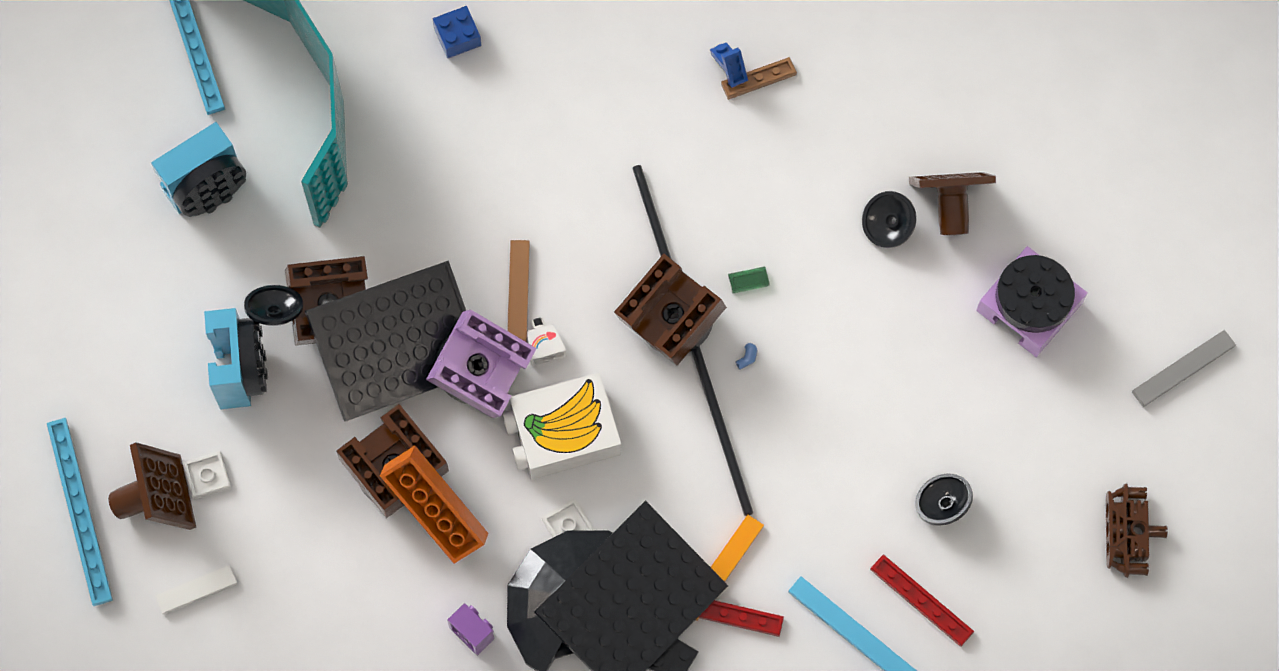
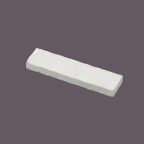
M228 565L155 596L164 615L237 585L231 566Z

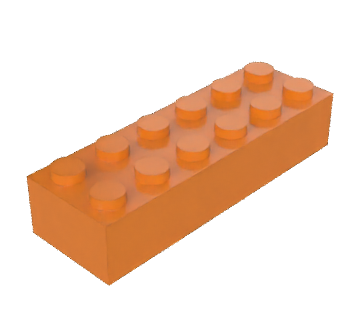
M416 446L411 447L384 465L380 477L454 564L485 545L489 533Z

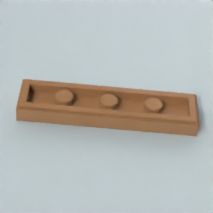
M790 57L746 72L748 81L731 88L728 79L721 81V85L729 100L796 76L797 72Z

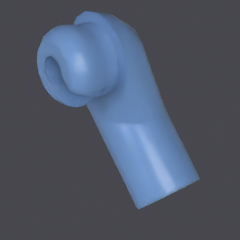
M752 343L745 345V356L735 361L739 370L755 362L758 351L756 345Z

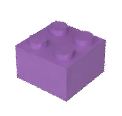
M464 603L447 621L449 628L478 656L494 640L493 626L486 619L482 620L478 615L479 612L472 605L468 607Z

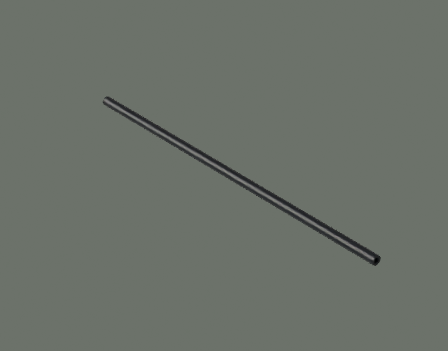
M636 165L632 169L660 256L665 254L671 259L642 166ZM699 346L691 352L744 516L751 515L753 510Z

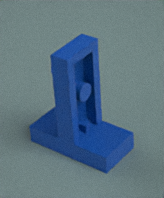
M726 42L710 49L712 57L726 72L731 88L748 81L742 53L738 47L732 49Z

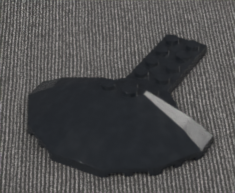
M567 530L531 548L508 583L507 628L525 664L532 669L548 671L555 659L574 654L534 611L613 532L609 530ZM676 639L648 669L651 671H688L699 651Z

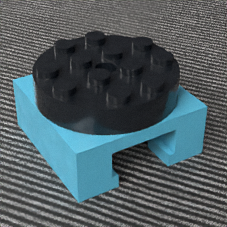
M214 122L151 162L155 173L162 180L160 185L169 201L179 214L183 213L188 217L206 212L208 214L214 212L222 203L225 204L231 201L232 195L246 182V170L237 159L233 144L217 122Z
M236 308L204 311L206 335L208 340L211 341L216 358H224V354H231L232 364L217 366L216 362L208 363L209 386L220 410L251 406V396L263 395L264 392H267L266 380H268V371L265 368L267 356L261 342V337H263L262 325L260 326V323L255 322L251 318L240 319Z

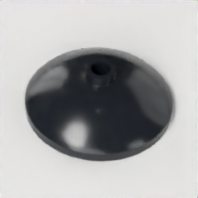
M885 191L875 195L865 206L862 215V227L865 235L872 243L884 248L897 247L906 242L916 226V211L912 202L903 194L894 191ZM893 218L896 219L895 224H892Z
M267 285L259 287L247 295L244 301V310L247 316L257 323L278 326L293 321L301 314L303 299L297 291L289 287Z
M941 474L931 478L920 488L915 501L916 510L919 516L929 524L948 525L959 520L967 513L973 501V491L968 481L956 474Z

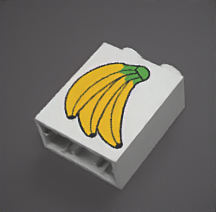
M600 372L511 396V410L502 413L507 434L518 432L521 446L512 448L517 469L519 471L528 468L531 480L621 455L620 438Z

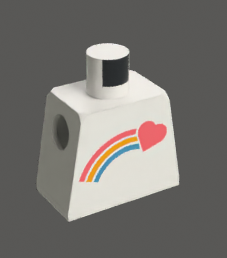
M543 318L532 320L534 329L527 331L528 344L537 349L530 360L531 366L567 357L566 348L554 325L545 326Z

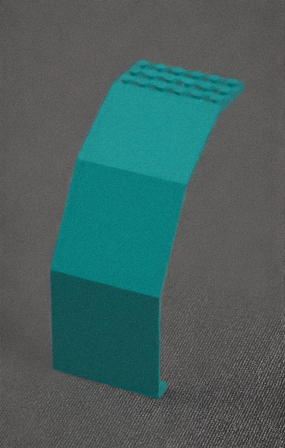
M243 0L289 21L330 85L332 129L301 181L313 224L321 227L323 223L327 222L331 208L337 205L339 194L341 191L344 192L348 185L344 100L333 54L299 0Z

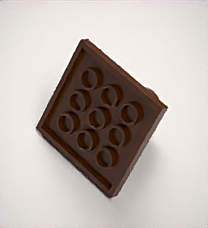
M985 172L909 177V184L915 187H936L939 193L940 235L968 234V186L996 183V175Z
M137 442L131 444L130 450L137 481L122 486L109 494L108 501L113 514L119 519H125L144 512L145 520L188 530L196 528L181 455Z

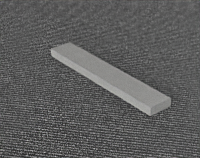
M1223 330L1135 388L1132 393L1140 404L1145 407L1234 348L1236 344L1227 332Z

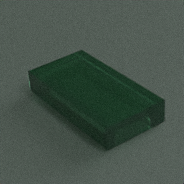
M765 266L728 274L732 294L770 285Z

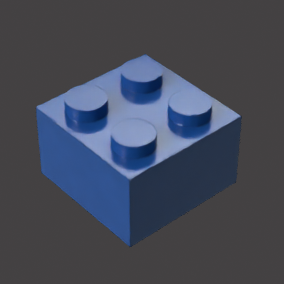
M467 6L432 18L435 32L447 59L482 46L481 36Z

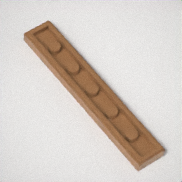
M511 240L508 332L527 342L530 241Z

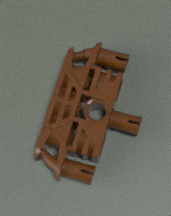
M1127 483L1123 484L1122 488L1115 490L1113 493L1111 491L1106 493L1107 568L1110 569L1111 566L1116 568L1126 578L1129 577V574L1148 576V563H1129V561L1133 559L1140 561L1142 559V562H1146L1149 558V537L1167 538L1168 531L1166 530L1168 528L1167 526L1149 525L1148 501H1145L1147 499V493H1145L1147 487H1128ZM1121 497L1120 502H1114L1113 499ZM1128 498L1144 499V502L1141 503V500H1137L1136 503H1134V500H1128ZM1127 525H1130V528L1128 529V535H1127ZM1134 527L1140 528L1142 534L1135 533ZM1121 558V563H1117L1113 559Z

